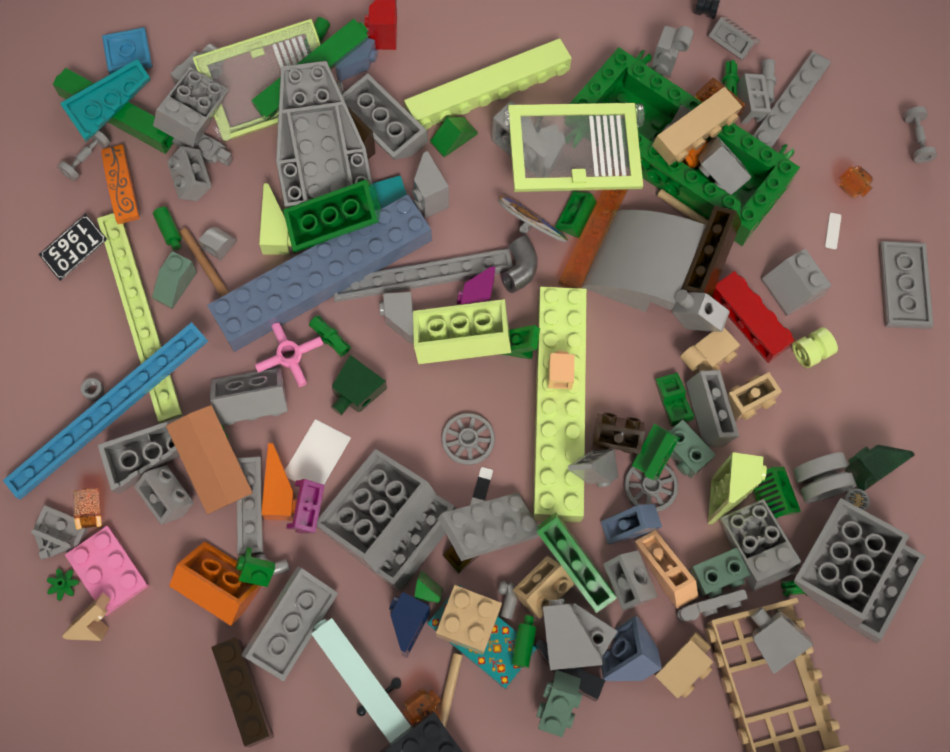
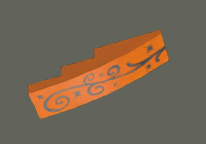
M123 144L102 149L103 166L117 224L140 219L133 188L134 184Z

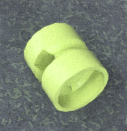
M821 327L811 332L808 338L804 336L792 344V349L798 362L805 368H811L820 363L821 359H827L836 354L838 346L831 332Z

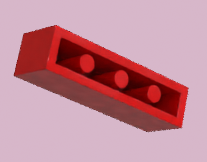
M734 271L717 283L712 298L730 311L729 319L767 363L771 362L792 345L795 340L790 330L780 324L775 313L767 309L762 303L761 297L757 293H753L742 276H739Z

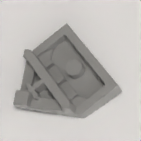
M44 505L34 529L31 530L40 550L38 552L40 559L44 560L59 555L80 545L91 524Z

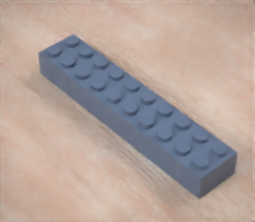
M407 194L381 209L379 223L317 244L208 304L207 307L231 348L236 352L273 331L271 327L273 324L279 322L281 326L332 298L334 293L342 292L349 288L352 283L360 282L370 273L380 271L432 241V230Z

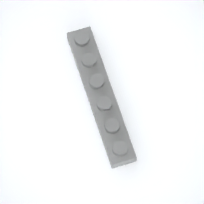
M813 51L753 136L772 148L828 69L831 61Z

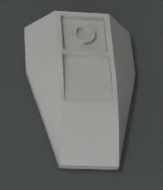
M327 61L281 67L276 165L284 207H292L366 179L372 184L366 148Z

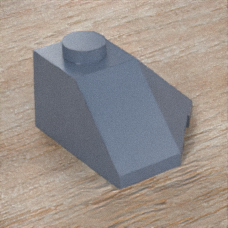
M636 615L616 628L615 640L609 652L605 651L602 656L603 665H601L604 680L643 681L662 669L659 650Z

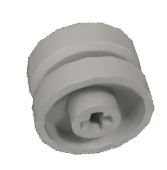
M843 452L810 460L793 469L797 482L807 484L801 489L805 503L828 499L857 486L852 473L842 472L848 467V462Z

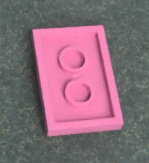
M109 526L104 527L65 554L94 601L102 593L111 599L106 606L108 612L105 616L149 587Z

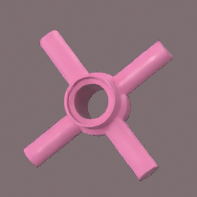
M279 322L275 323L271 327L279 342L276 355L255 364L256 369L259 373L281 364L291 369L298 387H303L307 384V381L299 366L302 354L322 346L323 342L319 336L301 345H297L293 341H288ZM286 352H295V354L290 358L284 357V354Z

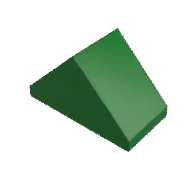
M447 117L430 140V143L445 158L478 135V132L465 117Z

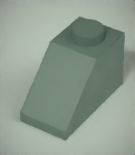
M172 251L159 269L152 298L173 309L197 274L192 261Z

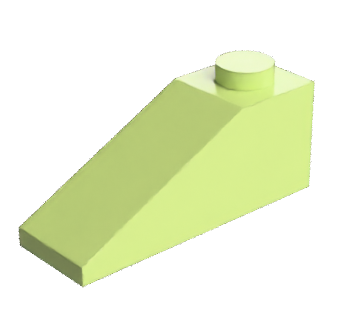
M264 183L259 242L262 254L290 255V247L292 246L285 217L269 184Z

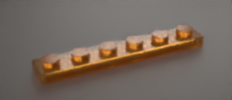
M628 189L602 191L558 284L568 288L581 289Z

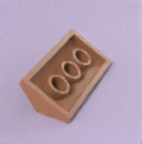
M212 405L187 414L166 425L207 515L253 494Z

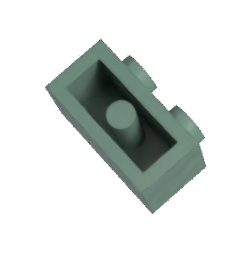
M684 420L669 431L680 437L670 457L677 464V469L683 475H688L690 479L716 456Z
M738 548L692 566L688 570L696 580L697 591L700 597L708 595L710 599L722 594V588L730 585L734 589L745 584L744 579L750 575Z

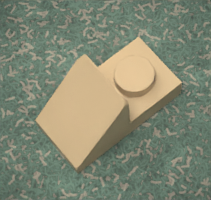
M102 593L69 624L62 637L66 640H102L109 628L101 619L108 612L106 606L111 599Z

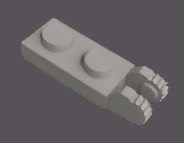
M744 589L681 607L677 610L676 617L682 622L696 620L701 612H703L704 616L718 613V607L726 605L728 610L742 606L741 601L748 599Z

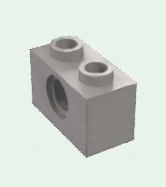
M638 550L621 554L603 563L622 610L640 606L658 597Z

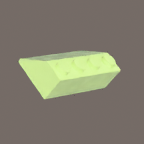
M505 299L413 311L414 349L418 364L511 353Z
M733 452L711 477L708 524H714L731 511L765 480L767 468L766 465H763L762 456Z

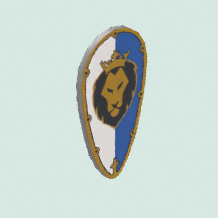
M499 196V204L525 222L520 227L522 234H526L531 229V226L557 240L567 242L568 238L537 213L510 197Z

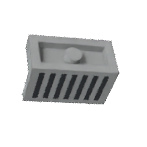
M721 17L709 34V37L742 60L745 59L752 47L761 41L728 17Z

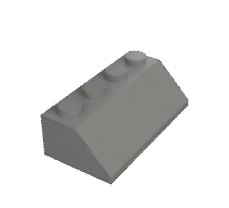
M368 73L342 94L346 105L373 131L374 141L394 160L411 157L428 143L427 130Z

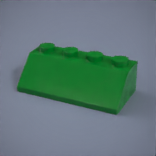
M366 179L283 209L292 250L297 252L379 223L381 207L376 188Z

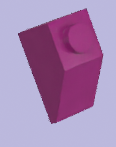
M491 266L466 282L463 291L458 293L457 304L464 305L490 301L496 267Z

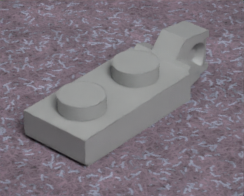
M204 134L194 146V149H200L203 161L209 164H215L218 161L229 166L233 161L231 153L225 150L224 145ZM175 138L172 140L173 144L178 148L181 146L189 147Z

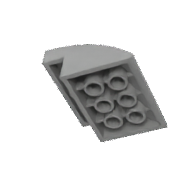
M646 210L615 211L582 288L643 312L647 311L650 302L672 310L676 303L675 296L682 288L706 225L661 212Z
M375 449L318 518L317 528L373 573L401 592L446 534L438 517L441 513L455 510L456 507L438 496L426 480Z
M840 498L794 582L833 616L878 644L882 640L926 556L905 545L910 535Z

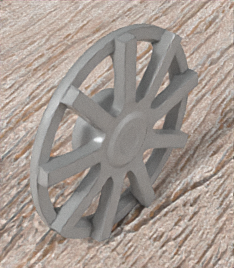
M472 413L457 415L443 429V449L452 461L459 464L471 466L480 463L489 457L494 448L495 434L493 428L486 419ZM471 417L469 428L465 429L460 418ZM475 419L485 424L477 431L473 430ZM457 421L461 429L460 433L449 429L453 422ZM488 428L491 438H479L478 435ZM446 433L458 437V440L446 443ZM478 442L490 443L488 450L485 452L478 446ZM460 445L455 455L448 449V447ZM472 448H475L482 456L473 460ZM464 449L468 450L469 460L458 458Z
M665 465L664 468L672 477L664 480H651L648 477H643L632 466L624 482L629 502L634 506L641 505L636 500L646 494V504L651 503L652 496L656 498L660 507H656L657 512L668 508L674 502L678 493V481L673 470L668 465ZM631 474H634L642 482L629 483ZM674 481V492L662 488L663 484ZM629 488H641L642 491L633 497ZM659 492L671 496V499L664 504L659 496Z

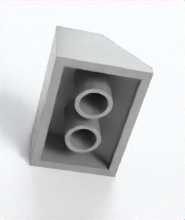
M281 366L269 368L259 373L258 371L211 379L210 403L220 424L231 425L236 421H253L262 416H278L283 412H288Z

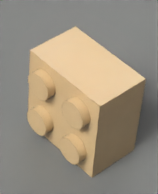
M454 585L436 631V637L483 655L502 603Z

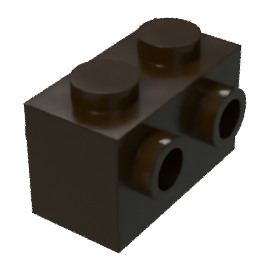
M609 412L597 413L593 432V445L604 449L621 450L625 453H641L645 436L644 422L635 417L619 418L617 415Z

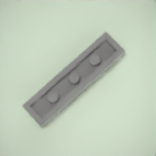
M237 458L253 494L237 501V554L244 555L246 547L252 548L251 555L264 554L263 516L261 515L263 502L262 458Z

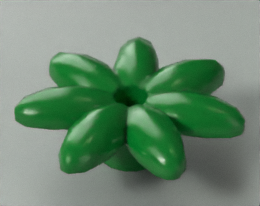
M57 569L56 578H47V582L54 585L47 591V594L50 595L57 592L58 601L62 600L64 592L69 596H74L71 587L78 585L79 581L71 579L73 570H69L63 575L61 569Z

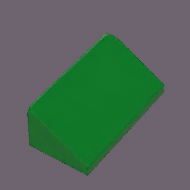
M573 191L555 227L569 235L580 238L597 206V201L592 193Z
M421 571L417 579L414 598L436 603L440 602L443 588Z

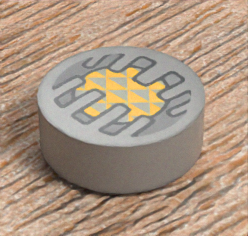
M852 489L843 498L864 511L870 503L867 493L861 489Z

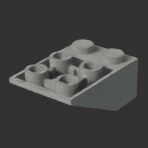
M189 67L157 108L153 126L194 148L209 126L229 89Z
M764 499L720 518L732 549L738 548L750 573L745 579L752 591L797 572L801 560Z

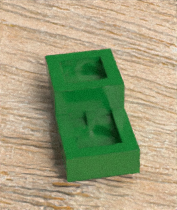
M674 373L656 378L655 382L670 425L675 426L682 420L685 422L692 421L694 414L686 399V389L679 374Z

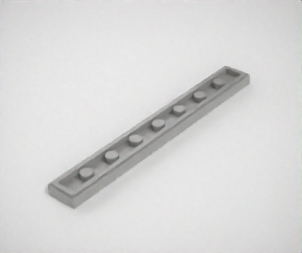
M507 248L375 271L365 276L360 282L352 283L349 288L342 292L334 293V301L340 302L472 279L491 266L496 267L495 275L501 274L513 268L510 251Z

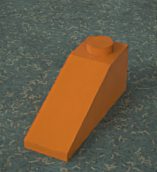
M268 443L261 515L265 520L293 521L297 499L274 444Z

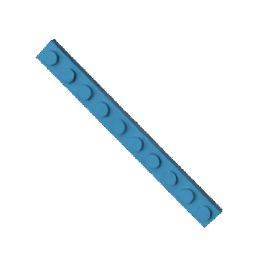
M191 322L8 475L3 482L17 499L21 500L209 341Z

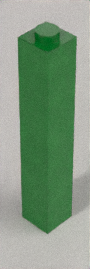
M352 19L296 65L327 61L330 70H332L367 41L368 30L363 23H358L355 19ZM280 78L251 100L252 105L265 121H268L279 112Z
M65 68L61 74L56 76L52 84L60 97L68 99L94 83ZM129 102L108 121L109 124L164 154L173 145L172 140L174 137L153 126L155 116Z

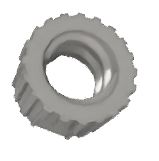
M94 378L86 379L80 389L83 396L89 401L99 400L105 393L102 383ZM96 385L97 390L93 394H89L90 386Z

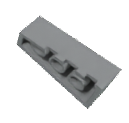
M181 417L98 445L112 492L120 494L136 484L144 472L162 467L180 456L166 425Z

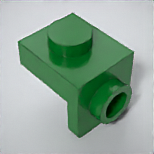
M246 547L244 555H239L236 563V570H239L238 581L268 587L275 571V562L251 557L252 548Z

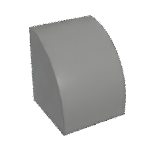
M218 227L208 229L199 239L202 249L222 261L237 241L236 238Z

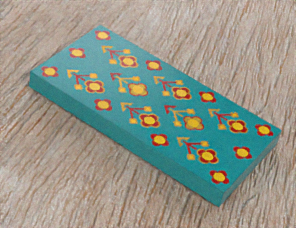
M450 596L427 623L435 631L438 629ZM499 617L496 619L483 655L449 642L504 689L507 688L522 669V667L511 665L517 632ZM533 646L531 656L537 649L535 646Z

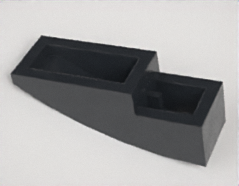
M538 639L535 647L542 659L550 667L547 643ZM583 667L557 669L558 671L581 678L578 692L583 693L582 695L593 701L599 699L606 680L582 670Z

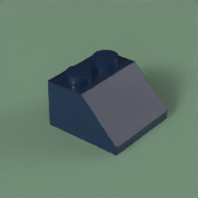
M402 592L400 597H394L389 610L402 656L407 658L430 615V606Z

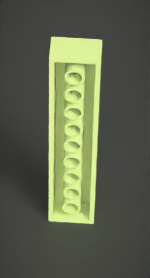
M540 287L538 327L540 328L536 367L533 518L535 521H544L555 512L563 522L581 523L584 517V481L570 472L568 465L585 455L587 289ZM566 351L569 354H575L572 390L548 388L550 353Z

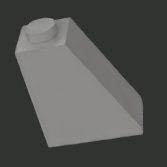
M564 599L549 600V606H543L550 670L603 665L601 654L571 603L564 604Z

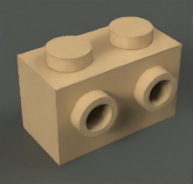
M770 372L762 376L756 375L749 379L747 384L741 387L737 385L727 391L735 421L741 418L748 420L757 414L756 410L762 407L764 410L772 407L777 403L775 400L782 393Z
M546 556L512 591L524 607L540 619L544 615L543 606H549V600L560 599L574 585V582L558 562Z

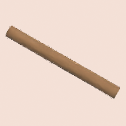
M187 228L180 230L179 233L220 296L223 297L228 294L229 291Z

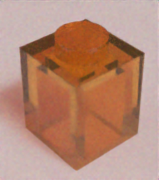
M99 488L73 490L76 529L101 527Z

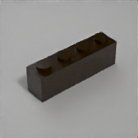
M714 206L682 285V290L706 293L712 297L741 225V220L736 210Z
M234 637L212 646L211 648L244 747L250 748L274 738L248 660L241 655L244 651L241 640Z

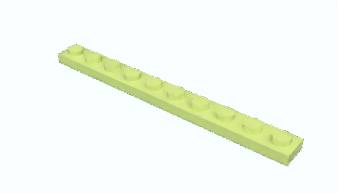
M114 213L99 217L97 220L102 234L108 239L104 242L140 363L142 364L162 346L124 223L118 225ZM169 374L149 391L160 424L183 416L174 384Z

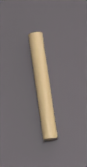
M660 190L657 197L691 220L707 226L709 220L665 190Z
M455 653L452 656L438 718L445 728L463 657Z

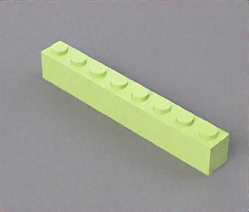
M559 38L404 100V107L427 130L435 124L444 122L447 117L467 114L472 109L487 106L497 99L507 98L510 94L524 91L534 84L544 83L549 78L557 75H564L570 70L572 58Z

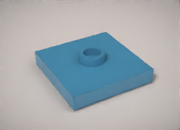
M145 27L102 35L109 74L114 73L136 59L139 60L144 69L153 67Z

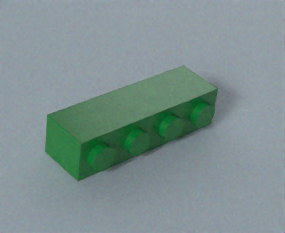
M556 512L536 526L538 535L596 613L617 599L613 588Z

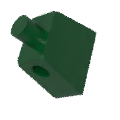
M350 355L332 385L333 394L338 398L331 408L341 416L349 406L355 411L361 412L387 389L386 381Z

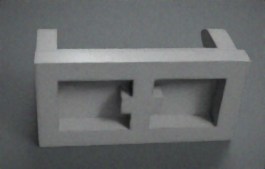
M745 73L737 83V101L742 106L739 111L741 124H747L754 117H756V123H759L767 114L771 113L765 76L762 74Z

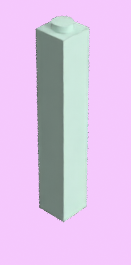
M332 618L329 621L323 619L315 625V631L311 633L391 743L409 729L411 725Z

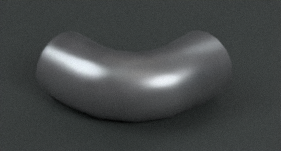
M527 235L516 239L508 246L515 258V266L502 273V283L510 293H514L528 285L533 280L538 269V256Z

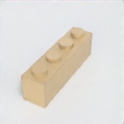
M724 87L657 135L652 146L669 166L675 161L679 163L689 155L688 152L693 148L694 150L699 149L709 136L711 138L717 136L722 131L724 125H732L739 118L737 114L742 106Z

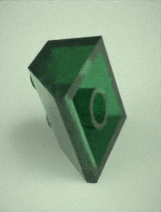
M876 445L872 449L866 446L848 460L850 465L844 471L852 473L857 488L865 491L915 456L913 451L883 445Z

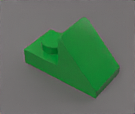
M536 325L509 330L511 353L500 355L532 359L533 351L537 350L540 328Z

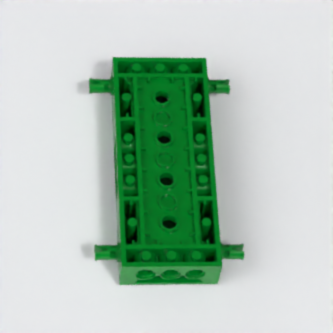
M618 47L569 104L635 103L642 178L659 190H665L707 220H709L714 206L736 210L741 220V225L734 241L743 246L791 185L800 167L789 160L795 153L794 149L792 148L784 154L788 146L784 144L779 152H777L736 124L724 125L722 131L717 136L744 164L752 177L732 195L714 184L716 180L711 175L707 177L699 167L690 168L683 162L678 163L677 161L669 166L652 146L655 141L654 138L662 133L664 128L672 122L681 105L692 111L703 102L648 67L647 63L651 61L652 57L648 54L643 58L645 50H641L635 58ZM616 115L565 116L564 125L573 130L565 138V143L568 145L573 141L572 149H575L583 138L592 143L589 116H593L596 147L599 148L596 116H600L603 151L605 153L603 116H607L610 155L614 158L610 116H613L618 162L621 163ZM621 119L625 167L630 169L625 120Z

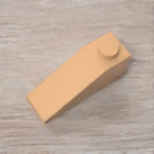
M656 530L635 541L638 550L662 590L677 609L698 598L696 580Z

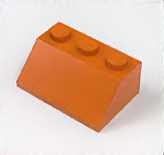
M206 541L177 564L169 587L230 626L244 614L262 586L238 581L239 570H236L237 561Z

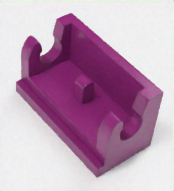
M307 479L296 480L295 486L300 488L293 522L288 523L286 529H293L300 534L315 533L325 485Z

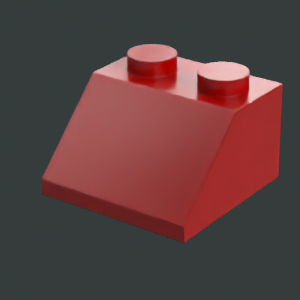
M375 0L369 5V15H365V27L368 30V38L375 40L376 50H396V0Z

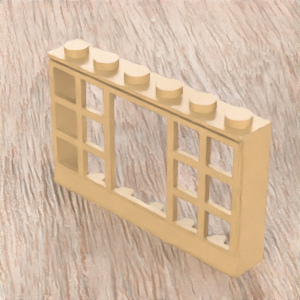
M797 598L762 607L766 612L781 611L801 629L805 628L803 619H797L793 605L798 603ZM759 608L711 620L707 623L708 628L705 629L708 641L713 643L715 653H713L716 666L721 668L724 677L721 678L722 686L725 693H729L732 702L729 704L733 718H737L740 727L737 730L738 737L742 745L745 744L747 752H756L755 748L768 744H773L775 752H781L778 742L793 737L796 738L800 752H806L801 735L818 731L824 750L818 752H844L850 750L848 745H840L836 730L840 729L837 719H831L827 704L831 703V699L827 693H822L818 679L822 678V673L819 668L814 669L809 655L813 653V647H810L794 659L808 701L745 718L731 673L767 663L765 659L751 661L746 643L753 642L754 640L752 636L748 638L743 637L738 621L749 618ZM733 622L738 640L722 644L716 626ZM740 645L746 664L729 668L724 649ZM810 706L816 725L799 730L793 711ZM787 713L793 732L776 736L770 717ZM764 719L770 738L753 743L748 723Z

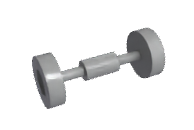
M921 106L911 108L904 113L905 122L916 124L914 129L917 143L921 146L920 149L913 153L916 163H926L937 157L934 147H925L926 137L920 122L925 120L928 114L926 108Z
M98 131L91 137L93 142L88 147L85 146L77 154L76 160L71 165L61 161L57 165L59 171L75 182L79 178V174L74 168L89 157L92 149L97 144L102 148H107L110 144V141L102 132Z

